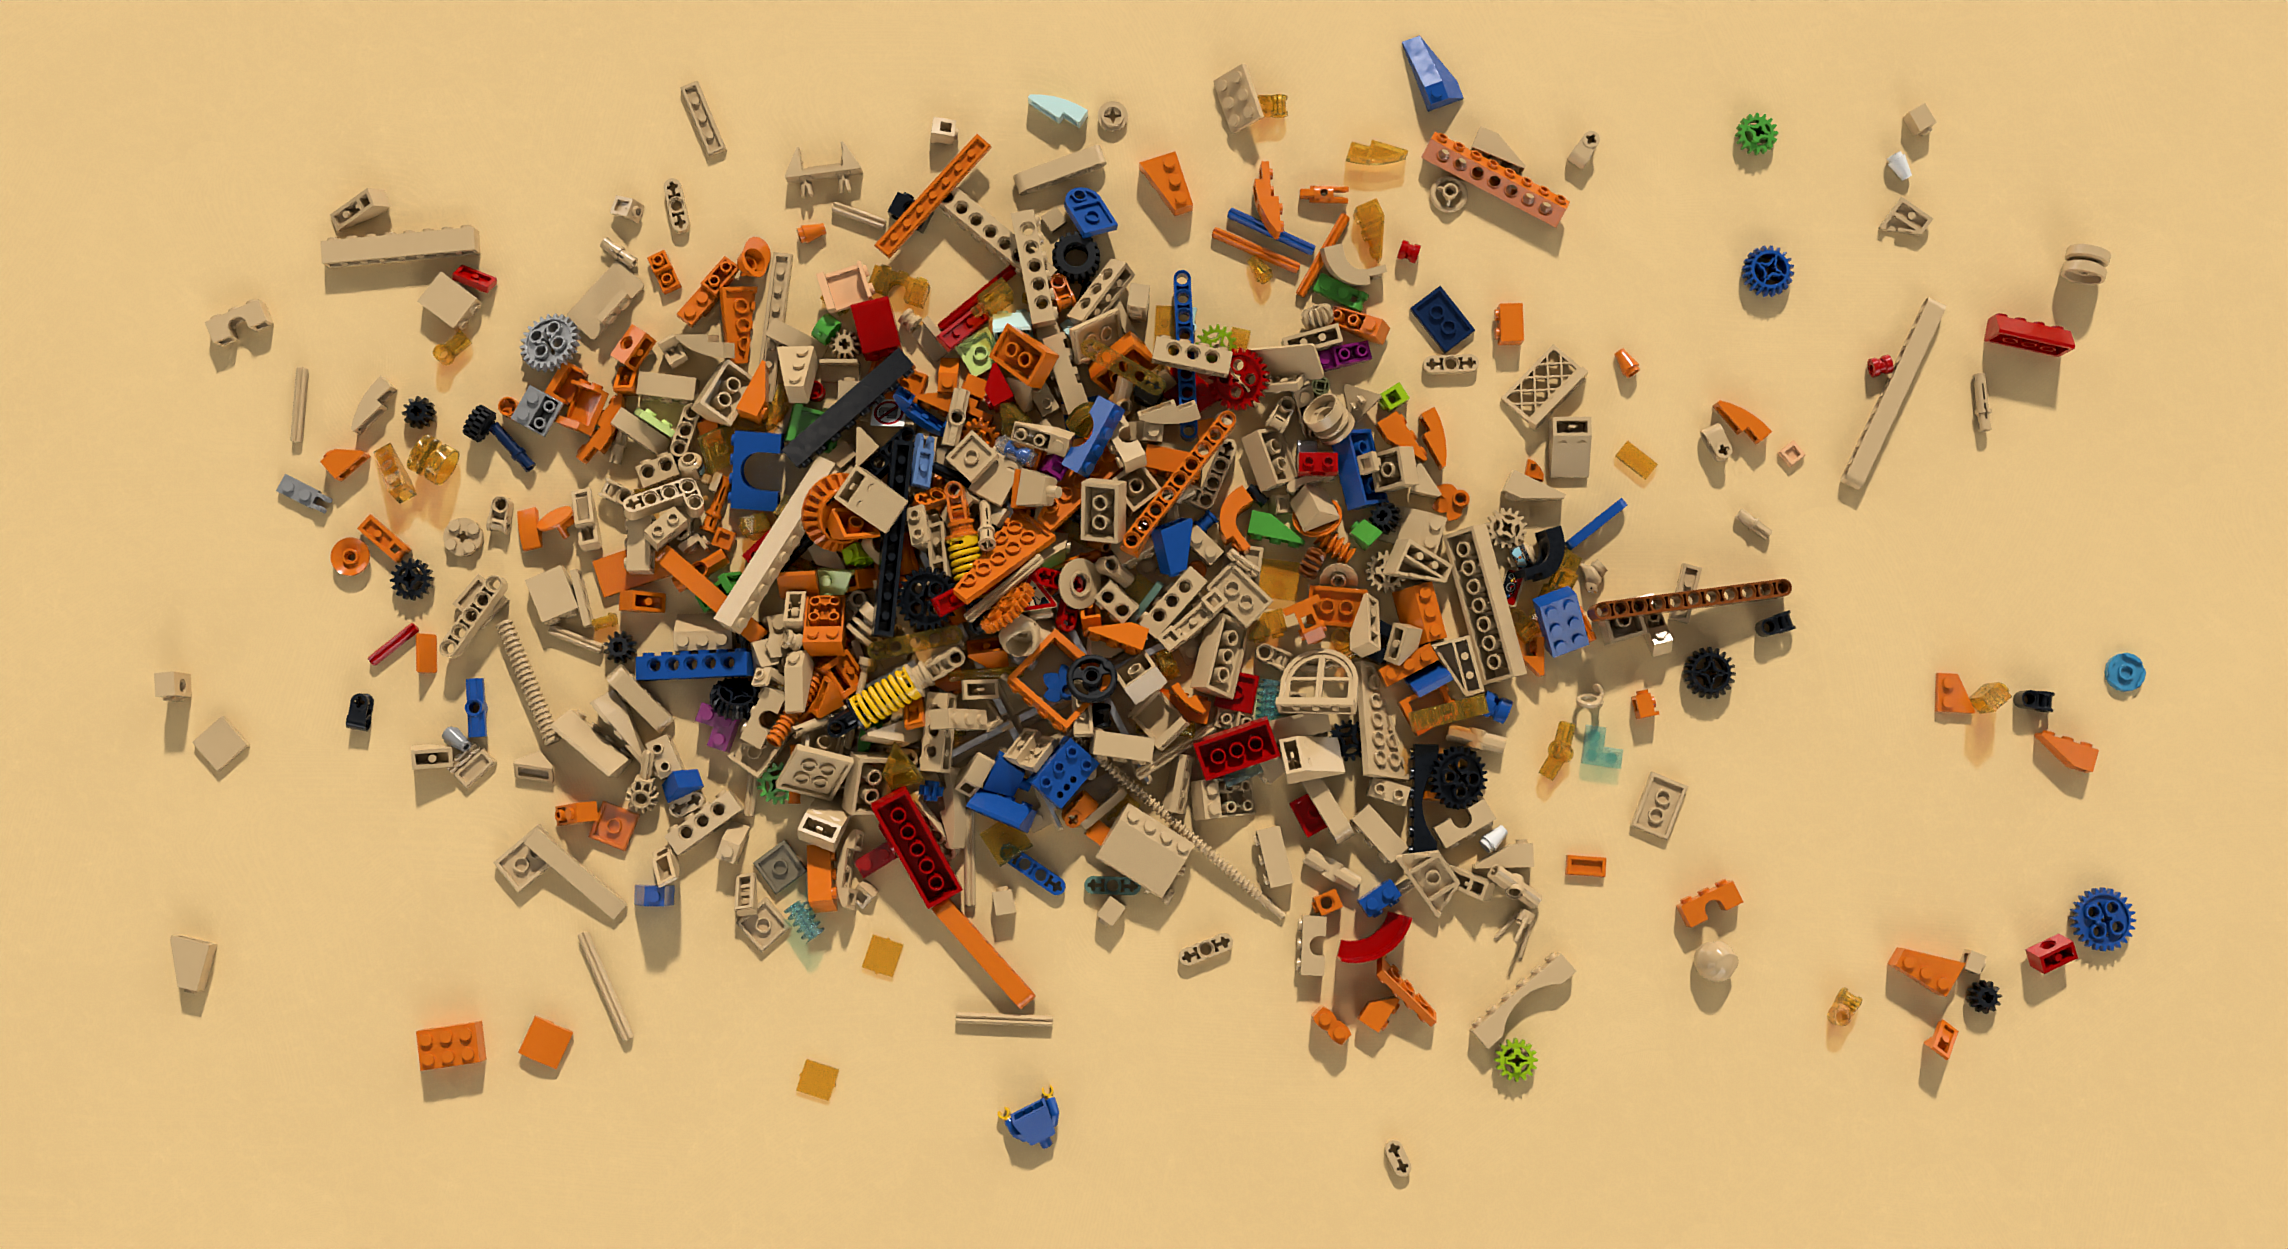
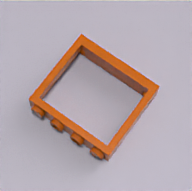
M1055 628L1039 644L1035 652L1029 655L1008 676L1007 684L1013 693L1016 694L1018 692L1023 697V701L1028 706H1034L1038 710L1037 713L1043 719L1047 718L1052 722V726L1055 729L1067 734L1073 727V722L1085 712L1091 703L1083 702L1065 720L1018 679L1051 643L1073 661L1086 655ZM1086 663L1080 666L1083 670L1088 666L1099 668V665L1096 663ZM1109 674L1102 676V686L1099 689L1101 692L1105 691L1110 684L1111 676Z

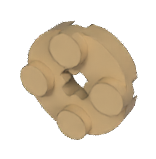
M469 518L451 520L444 531V545L451 553L457 556H471L483 545V530L477 522ZM465 532L468 540L465 539L464 542H461L459 536Z

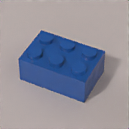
M1569 586L1532 599L1542 637H1544L1545 649L1553 658L1590 645L1577 594Z

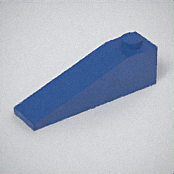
M1421 36L1402 42L1428 112L1464 99L1457 80Z

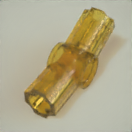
M1560 721L1558 724L1555 741L1550 743L1548 747L1549 755L1539 770L1540 774L1552 781L1562 765L1569 762L1574 754L1571 744L1576 725L1565 721Z

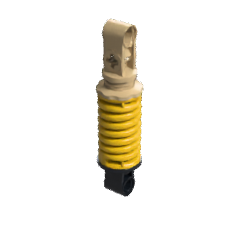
M951 646L943 652L932 656L924 663L919 661L915 667L911 668L906 663L901 671L896 670L894 672L896 678L888 675L887 679L889 682L885 678L881 679L883 686L876 682L874 684L876 690L872 686L868 687L869 694L866 690H863L861 692L862 696L858 693L851 698H847L848 708L828 719V734L833 738H839L857 726L867 731L872 726V723L876 724L879 722V719L883 720L886 718V715L890 716L893 711L897 712L899 707L904 708L912 700L926 696L924 690L926 687L935 685V680L946 676L964 663L965 656L963 650L959 646ZM958 652L961 656L958 660L950 659L951 654ZM834 723L842 726L837 731L831 729V725Z

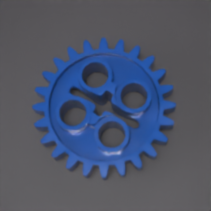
M2100 887L2099 890L2092 888L2091 892L2084 891L2085 896H2078L2080 902H2073L2077 908L2070 909L2075 915L2069 917V919L2075 921L2070 927L2077 929L2073 934L2081 935L2078 941H2085L2084 946H2092V950L2099 949L2100 951H2106V949L2114 951V946L2121 948L2120 942L2128 943L2125 937H2132L2129 930H2135L2131 923L2136 922V919L2131 918L2135 911H2129L2132 904H2125L2127 897L2120 898L2121 892L2114 893L2113 889L2108 888L2106 890L2104 887ZM2109 903L2112 905V909L2110 912L2107 910V905ZM2090 907L2093 909V915L2091 917L2088 914V910ZM2114 922L2117 924V929L2115 931H2113L2112 925ZM2095 927L2098 928V934L2096 936L2093 933Z

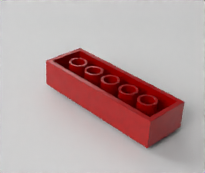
M906 784L871 803L875 816L928 909L963 890L961 883Z

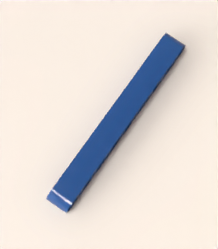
M1179 270L1175 273L1173 280L1176 340L1179 341V336L1186 333L1190 336L1188 340L1194 344L1191 276L1186 270ZM1180 277L1186 278L1187 282L1185 284H1179L1177 282V279ZM1180 296H1185L1188 298V301L1186 303H1180L1178 301V298ZM1187 315L1189 320L1182 322L1179 320V316ZM1188 352L1191 355L1190 359H1195L1194 352ZM1177 368L1179 405L1195 400L1197 404L1195 372L1189 371L1192 376L1185 379L1181 376V373L1188 370ZM1184 390H1190L1192 392V396L1186 398L1182 395V392ZM1197 420L1180 423L1181 438L1186 442L1195 440L1198 431ZM1185 428H1192L1194 434L1191 436L1185 435Z

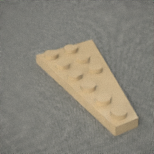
M1361 660L1355 662V668L1359 678L1358 710L1363 776L1402 782L1410 781L1409 774H1405L1404 758L1400 757L1397 748L1399 741L1391 716L1387 715L1385 705H1387L1386 699L1382 698L1379 690L1381 683L1375 664Z

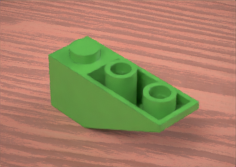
M1252 510L1247 535L1251 536L1250 539L1262 541V538L1269 539V543L1280 545L1281 542L1288 543V547L1297 549L1300 546H1304L1305 541L1270 513Z

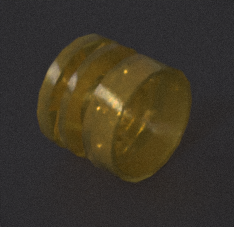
M427 434L420 438L411 450L407 460V468L413 472L416 471L419 475H424L427 480L434 484L441 485L451 476L456 468L460 456L459 451L447 444L442 445L440 440Z

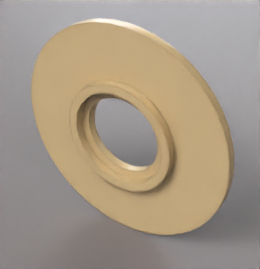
M1077 558L1069 561L1063 567L1058 581L1059 593L1063 601L1074 609H1084L1095 602L1096 599L1094 597L1101 589V578L1091 561ZM1078 575H1082L1086 579V588L1082 592H1077L1073 587V581Z

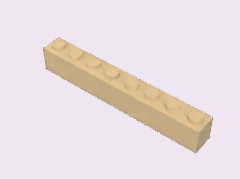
M462 225L461 228L455 229L453 227H442V230L427 228L423 229V232L406 230L401 234L386 232L380 236L376 234H366L365 237L347 236L346 239L330 237L326 241H321L322 264L328 268L481 254L479 231L471 225Z

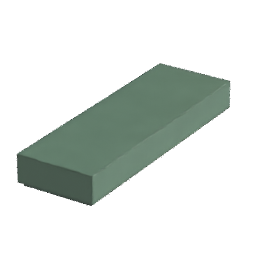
M1157 581L1139 604V608L1130 616L1126 623H1136L1164 586L1162 582Z

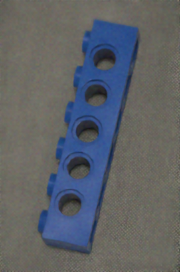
M736 648L735 652H728V649H717L716 653H710V650H698V654H691V651H679V655H673V652H661V656H655V653H643L642 657H636V680L639 681L754 676L752 652H747V648ZM731 658L734 659V665L732 667L729 666V661ZM715 659L716 665L714 668H711V661ZM694 660L697 661V667L695 669H693L692 663ZM676 661H678L679 666H678V668L675 670V669H674V663H675ZM657 662L660 663V669L658 671L656 670Z

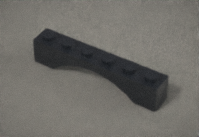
M1413 744V748H1410L1409 758L1413 760V768H1409V779H1412L1409 799H1412V807H1409L1408 816L1412 818V826L1408 827V837L1411 838L1408 854L1437 850V842L1426 825L1422 806L1423 792L1429 778L1428 775L1432 773L1430 767H1435L1436 765L1433 759L1439 760L1437 755L1439 753V745Z

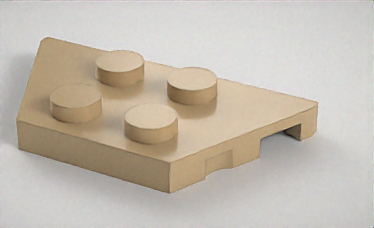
M1439 850L1395 856L1432 912L1439 918L1443 908L1451 900L1453 892L1460 885L1459 879Z

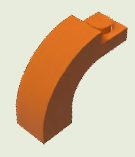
M1241 485L1225 499L1220 511L1218 528L1224 545L1226 546L1232 542V547L1238 553L1245 556L1249 553L1251 546L1239 532L1236 526V519L1240 514L1252 507L1253 499L1243 485Z

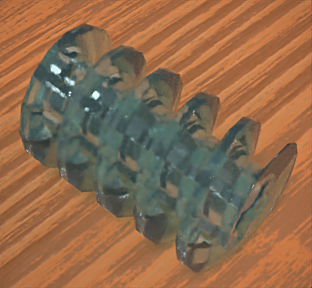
M1260 679L1264 683L1258 684V687L1263 690L1258 691L1257 694L1263 698L1257 699V703L1262 706L1256 707V710L1261 712V714L1255 715V718L1267 716L1268 719L1275 720L1274 717L1280 716V713L1275 711L1277 709L1275 702L1276 697H1278L1276 694H1279L1280 691L1277 686H1280L1281 682L1278 680Z
M799 900L784 910V914L791 913L788 920L795 919L792 926H800L797 933L804 932L801 939H809L806 942L808 943L819 936L825 928H817L821 922H813L816 914L809 916L812 908L805 909L804 907L808 902H800Z

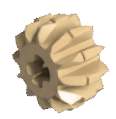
M1330 304L1313 305L1302 311L1301 320L1305 329H1317L1332 323L1334 313Z
M846 329L843 330V335H840L837 331V339L831 337L833 344L829 345V348L833 350L831 352L832 356H837V359H842L843 357L844 359H849L848 357L856 359L854 354H861L858 348H861L859 337H854L855 333L853 331L848 334ZM844 343H848L849 347L847 346L848 349L844 350L842 345L845 346Z

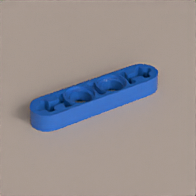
M1620 498L1565 542L1567 549L1571 551L1628 504L1623 498Z
M1011 844L1004 845L1001 848L1000 856L1005 862L1051 894L1060 895L1065 891L1066 884L1063 879ZM1012 848L1014 855L1017 856L1019 852L1022 856L1017 859L1016 864H1013L1012 861L1015 859L1010 856L1005 858L1006 853L1003 852L1004 849L1009 850ZM1023 858L1030 861V867L1027 870H1023L1019 866V862ZM1042 869L1046 872L1045 880L1039 881L1036 879L1035 873L1037 870ZM1050 875L1054 877L1053 879H1051L1053 882H1061V891H1053V885H1051L1050 883L1048 884V887L1044 885V883L1048 881Z

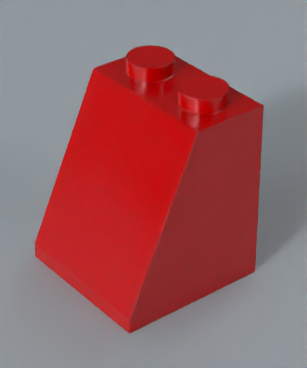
M888 296L850 305L866 361H877L881 357L890 356L898 348L903 352L894 311Z

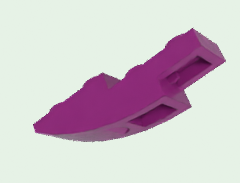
M1368 340L1317 351L1324 372L1372 359Z

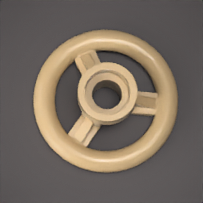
M1455 176L1440 177L1433 183L1430 190V198L1433 205L1438 210L1446 213L1460 210L1465 205L1468 197L1466 185ZM1446 181H1451L1456 183L1458 187L1453 183H1448L1444 187L1440 184ZM1436 190L1443 194L1445 206L1438 202ZM1446 191H1451L1452 195H1448ZM1462 192L1460 202L1451 207L1452 199Z

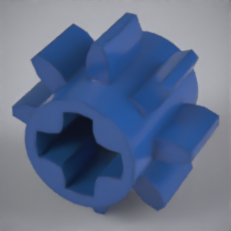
M925 780V785H920L919 794L923 795V800L937 801L938 797H943L944 787H939V781Z

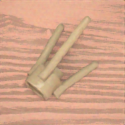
M1523 908L1519 912L1515 911L1510 920L1495 935L1494 939L1497 940L1517 919L1516 924L1520 927L1514 942L1518 941L1523 929L1526 928L1519 958L1522 959L1535 915Z

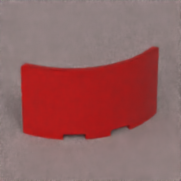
M1388 911L1384 922L1372 935L1360 940H1340L1336 959L1346 963H1364L1388 954L1403 940L1411 925L1412 918Z

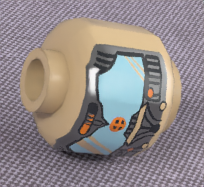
M688 452L679 458L678 468L683 478L698 480L705 473L703 459L699 454Z
M1526 543L1511 548L1509 550L1510 556L1507 557L1511 568L1516 567L1517 570L1533 566L1537 559L1532 546H1528Z

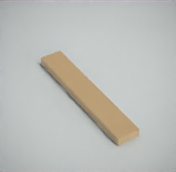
M539 828L524 842L528 848L613 920L628 905Z

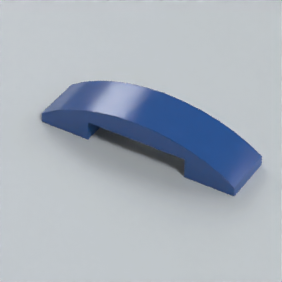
M900 385L893 394V398L899 408L907 417L923 429L943 437L946 420L942 422L914 403L915 395Z

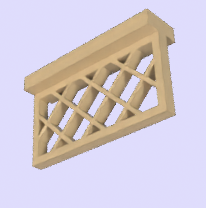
M1553 344L1501 397V400L1529 424V427L1535 431L1587 378L1588 371L1584 367L1581 368ZM1554 351L1559 355L1560 362L1549 363L1548 356ZM1570 365L1575 369L1571 375H1563L1562 366ZM1549 366H1560V375H1549ZM1537 367H1546L1547 376H1535V369ZM1547 379L1546 389H1536V380ZM1549 379H1561V385L1558 388H1550ZM1525 380H1533L1534 389H1522V383ZM1547 392L1548 399L1545 402H1537L1536 393ZM1520 393V403H1512L1508 397L1511 394ZM1522 393H1534V402H1523ZM1523 406H1534L1535 412L1528 417L1523 412Z

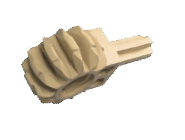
M651 750L643 751L640 774H637L634 782L631 784V788L626 790L628 795L625 797V800L630 801L628 807L634 806L635 812L641 809L642 813H645L647 809L652 811L654 805H657L659 802L657 798L660 794L659 792H654L657 788L654 786L656 777L651 776L654 761V752ZM638 794H644L647 799H641Z

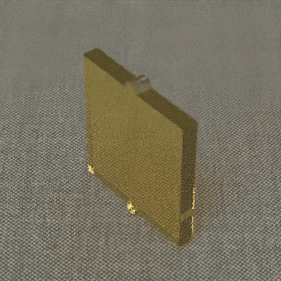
M873 934L862 967L875 971V974L881 973L893 977L904 944L892 941L889 937L883 938Z
M806 1059L803 1071L799 1074L800 1080L796 1091L829 1101L833 1087L836 1086L835 1081L839 1069Z

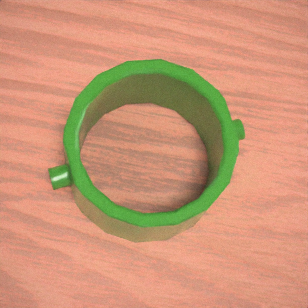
M826 313L814 326L811 336L826 346L831 342V337H836V332L840 331L842 323L829 313Z

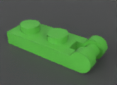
M1322 272L1313 288V292L1359 313L1363 310L1362 305L1364 301H1367L1369 297L1367 293L1346 285ZM1352 296L1357 298L1356 302L1350 301Z

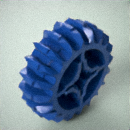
M1772 245L1768 249L1766 246H1762L1760 249L1756 248L1753 250V253L1750 252L1747 255L1748 259L1743 261L1745 266L1741 270L1746 272L1742 275V278H1747L1744 285H1751L1749 291L1756 289V295L1762 292L1763 297H1766L1768 293L1770 297H1773L1776 293L1778 295L1783 292L1782 289L1786 290L1788 288V284L1792 283L1790 277L1795 272L1791 271L1794 268L1793 264H1789L1791 258H1785L1787 252L1781 254L1780 248L1774 251ZM1760 258L1770 259V261H1768L1767 263L1757 262V260ZM1769 267V270H1770V271H1769L1768 273H1770V274L1766 277V275H1767L1766 271H1767V270H1765V269ZM1769 279L1779 281V283L1774 285L1766 284Z

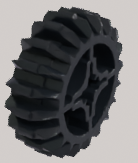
M1707 647L1706 650L1700 648L1699 652H1692L1693 657H1687L1690 663H1684L1683 665L1688 668V670L1682 671V674L1688 675L1683 681L1690 682L1687 688L1694 687L1692 694L1699 692V698H1703L1705 695L1706 699H1711L1712 695L1715 699L1719 698V693L1725 695V689H1731L1728 683L1735 682L1734 679L1730 678L1736 675V672H1731L1735 665H1729L1728 663L1732 658L1725 659L1726 652H1722L1719 655V648H1716L1714 651L1712 647ZM1706 657L1703 668L1695 670L1698 662ZM1713 659L1720 664L1722 670L1716 668ZM1709 670V672L1717 673V674H1714V675H1712V676H1709V674L1701 673V672H1705V671ZM1696 676L1703 679L1705 687L1697 681ZM1722 676L1721 683L1712 689V684H1714L1716 677Z
M724 678L723 681H718L716 685H713L709 697L710 707H712L714 713L718 714V717L724 716L725 720L728 718L732 719V721L738 719L740 722L742 719L749 720L751 717L750 710L753 706H756L759 700V687L752 686V681L749 682L748 678Z

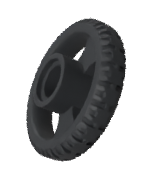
M1093 654L1076 659L1070 665L1066 675L1067 687L1071 694L1079 701L1081 700L1085 703H1099L1109 698L1116 689L1118 681L1114 665L1105 657ZM1086 663L1100 664L1099 668L1096 666H1088L1083 671L1079 668L1080 666ZM1109 674L1111 676L1110 684L1105 691L1101 692L1099 689L1102 686V676ZM1089 677L1097 678L1094 681L1087 680ZM1082 680L1083 687L1089 691V694L1086 695L1078 691L1073 681Z

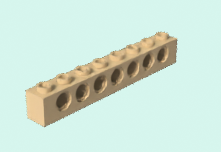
M955 187L948 195L953 197L950 202L942 201L939 206L943 209L942 212L951 219L953 217L957 220V225L964 231L966 229L972 233L971 236L980 243L982 241L986 244V249L992 254L997 253L1005 265L1009 266L1011 264L1015 267V273L1023 278L1021 264L1015 260L1019 256L1015 234L959 188ZM961 208L967 209L964 214H959L958 210ZM975 220L982 221L978 226L972 225ZM991 231L996 233L993 238L986 236ZM1005 243L1011 245L1007 250L1001 249V246ZM1028 248V253H1035L1032 248ZM1049 262L1044 263L1045 269L1050 270L1051 276L1058 273L1057 269ZM1034 265V266L1031 267V268H1033V267H1038V268L1040 269V266H1038V265ZM1041 283L1034 286L1036 290L1044 288V285Z

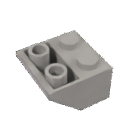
M529 385L511 419L545 437L564 403Z

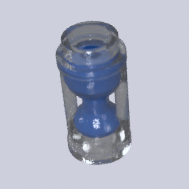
M1007 435L999 436L995 442L996 452L1024 467L1028 466L1031 468L1038 458V454L1035 453L1034 449L1010 440V437Z

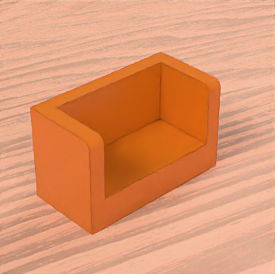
M568 361L567 365L561 363V369L558 368L545 393L569 407L577 390V386L572 384L571 380L579 381L580 378L586 380L589 374Z

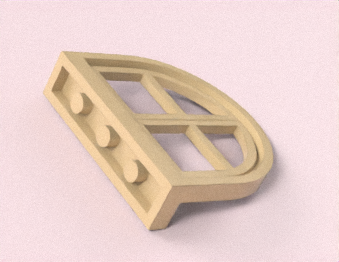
M1313 649L1298 655L1287 665L1281 677L1279 697H1276L1275 702L1278 713L1356 714L1359 692V678L1356 668L1347 656L1332 649ZM1318 660L1317 677H1294L1302 666ZM1326 660L1339 664L1346 671L1348 677H1324ZM1316 682L1315 697H1290L1291 683ZM1324 682L1349 683L1347 698H1322Z

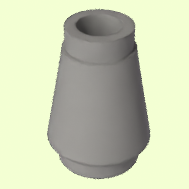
M450 726L444 730L442 734L444 743L463 752L470 749L471 742H469L459 728Z

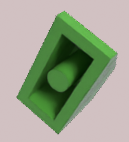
M1363 519L1361 522L1357 520L1350 527L1352 531L1349 533V536L1365 551L1383 532Z

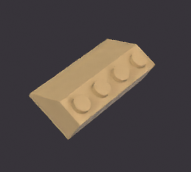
M1218 613L1205 626L1190 688L1204 694L1233 700L1251 626L1246 629L1235 618L1224 613Z
M568 710L549 726L608 777L618 778L633 761L629 757L631 755L630 752L623 747H617L615 745L616 741L608 734L604 736L600 732L601 728L594 722L590 724L585 719L587 716L580 710Z

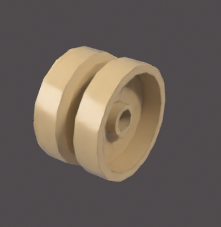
M2089 244L2070 245L2066 250L2065 260L2067 262L2062 266L2061 276L2079 284H2101L2106 279L2107 269L2105 267L2110 263L2111 253L2102 247Z

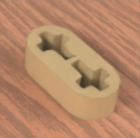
M694 791L673 801L669 806L670 814L681 818L700 809L699 807L706 803L705 795ZM694 795L701 797L699 805L696 803L689 804L690 801L694 800ZM676 804L679 806L686 805L685 808L681 809V814L674 812Z
M1390 1139L1385 1143L1384 1149L1391 1166L1397 1175L1407 1176L1411 1172V1163L1398 1140ZM1391 1144L1399 1145V1148L1396 1149L1398 1153L1396 1157L1392 1151L1389 1152ZM1398 1159H1401L1403 1164H1407L1404 1172L1400 1169L1397 1170L1399 1167Z

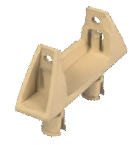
M841 142V159L843 164L820 165L804 169L801 150L797 147L786 171L785 179L788 183L800 182L801 197L806 198L807 189L810 197L814 196L812 180L838 177L839 193L844 194V184L848 193H850L849 176L863 174V171L844 142Z

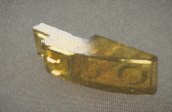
M1565 549L1560 567L1551 576L1549 583L1543 584L1538 597L1566 586L1572 589L1579 576L1576 574L1582 558ZM1533 606L1529 618L1538 623L1535 608Z

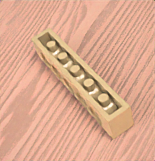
M1033 209L1011 213L1033 328L1056 325L1055 318H1059L1057 306L1053 307L1052 305L1055 295L1053 288H1049L1048 281L1052 280L1050 270L1045 269L1044 263H1048L1046 251L1042 252L1041 249L1044 239L1042 233H1038L1037 226H1041L1039 215H1035ZM1026 229L1033 230L1030 235H1025L1023 232ZM1030 247L1037 248L1036 252L1032 254L1028 253L1027 250ZM1034 265L1040 266V270L1037 272H1032L1030 269ZM1036 284H1043L1044 288L1042 290L1034 289ZM1046 302L1048 305L1045 309H1039L1038 304Z

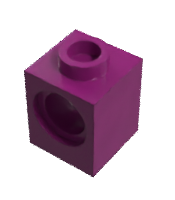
M1050 454L1044 457L1037 471L1060 481L1068 468L1062 465L1063 458L1056 454Z

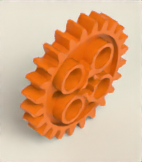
M1024 582L1018 586L1016 585L986 611L987 614L983 616L982 623L980 624L981 628L986 633L994 634L997 630L1000 631L1002 627L1005 628L1009 622L1012 623L1013 619L1018 618L1024 612V608L1029 606L1028 603L1033 600L1032 597L1035 596V591L1030 584Z

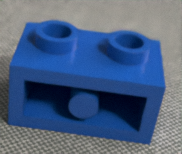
M1388 878L1356 901L1367 917L1373 916L1376 918L1384 912L1382 910L1387 905L1392 907L1400 901L1399 897L1402 895L1393 881Z

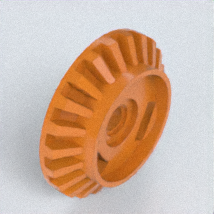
M834 473L820 479L808 491L802 505L801 520L807 536L819 547L832 552L841 551L854 542H862V539H832L831 535L825 531L831 509L847 508L836 499L827 505L826 503L836 495L850 473Z

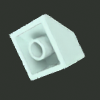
M1026 309L1016 310V313L998 311L997 314H993V335L996 341L999 339L1007 323L1033 338L1031 315Z

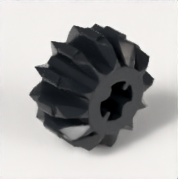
M416 396L415 401L410 398V404L403 405L407 410L401 412L402 415L406 416L404 421L410 423L412 428L417 426L418 429H423L424 425L430 427L429 421H435L432 415L437 413L433 409L435 405L432 402L429 403V399L425 397L421 399V397Z
M1382 502L1381 506L1375 504L1376 510H1370L1373 516L1369 517V521L1385 535H1389L1390 530L1396 532L1395 527L1401 526L1398 521L1403 519L1399 514L1401 512L1400 509L1395 507L1393 503Z
M615 631L614 638L608 635L607 638L610 642H604L603 644L608 647V649L604 650L605 654H609L607 659H614L616 664L620 660L624 664L627 663V658L633 659L631 652L637 653V650L632 648L637 645V642L631 641L633 636H627L625 631H622L621 634ZM618 644H622V651H619Z
M1980 980L1979 983L1973 982L1974 989H1967L1971 992V995L1966 996L1967 999L1971 1000L1968 1005L1975 1007L1976 1012L1982 1011L1985 1014H1988L1989 1010L1996 1011L1995 1005H2001L1997 1000L2003 997L2001 994H1997L2000 988L1997 986L1993 987L1994 983L1991 981L1987 983L1985 980Z

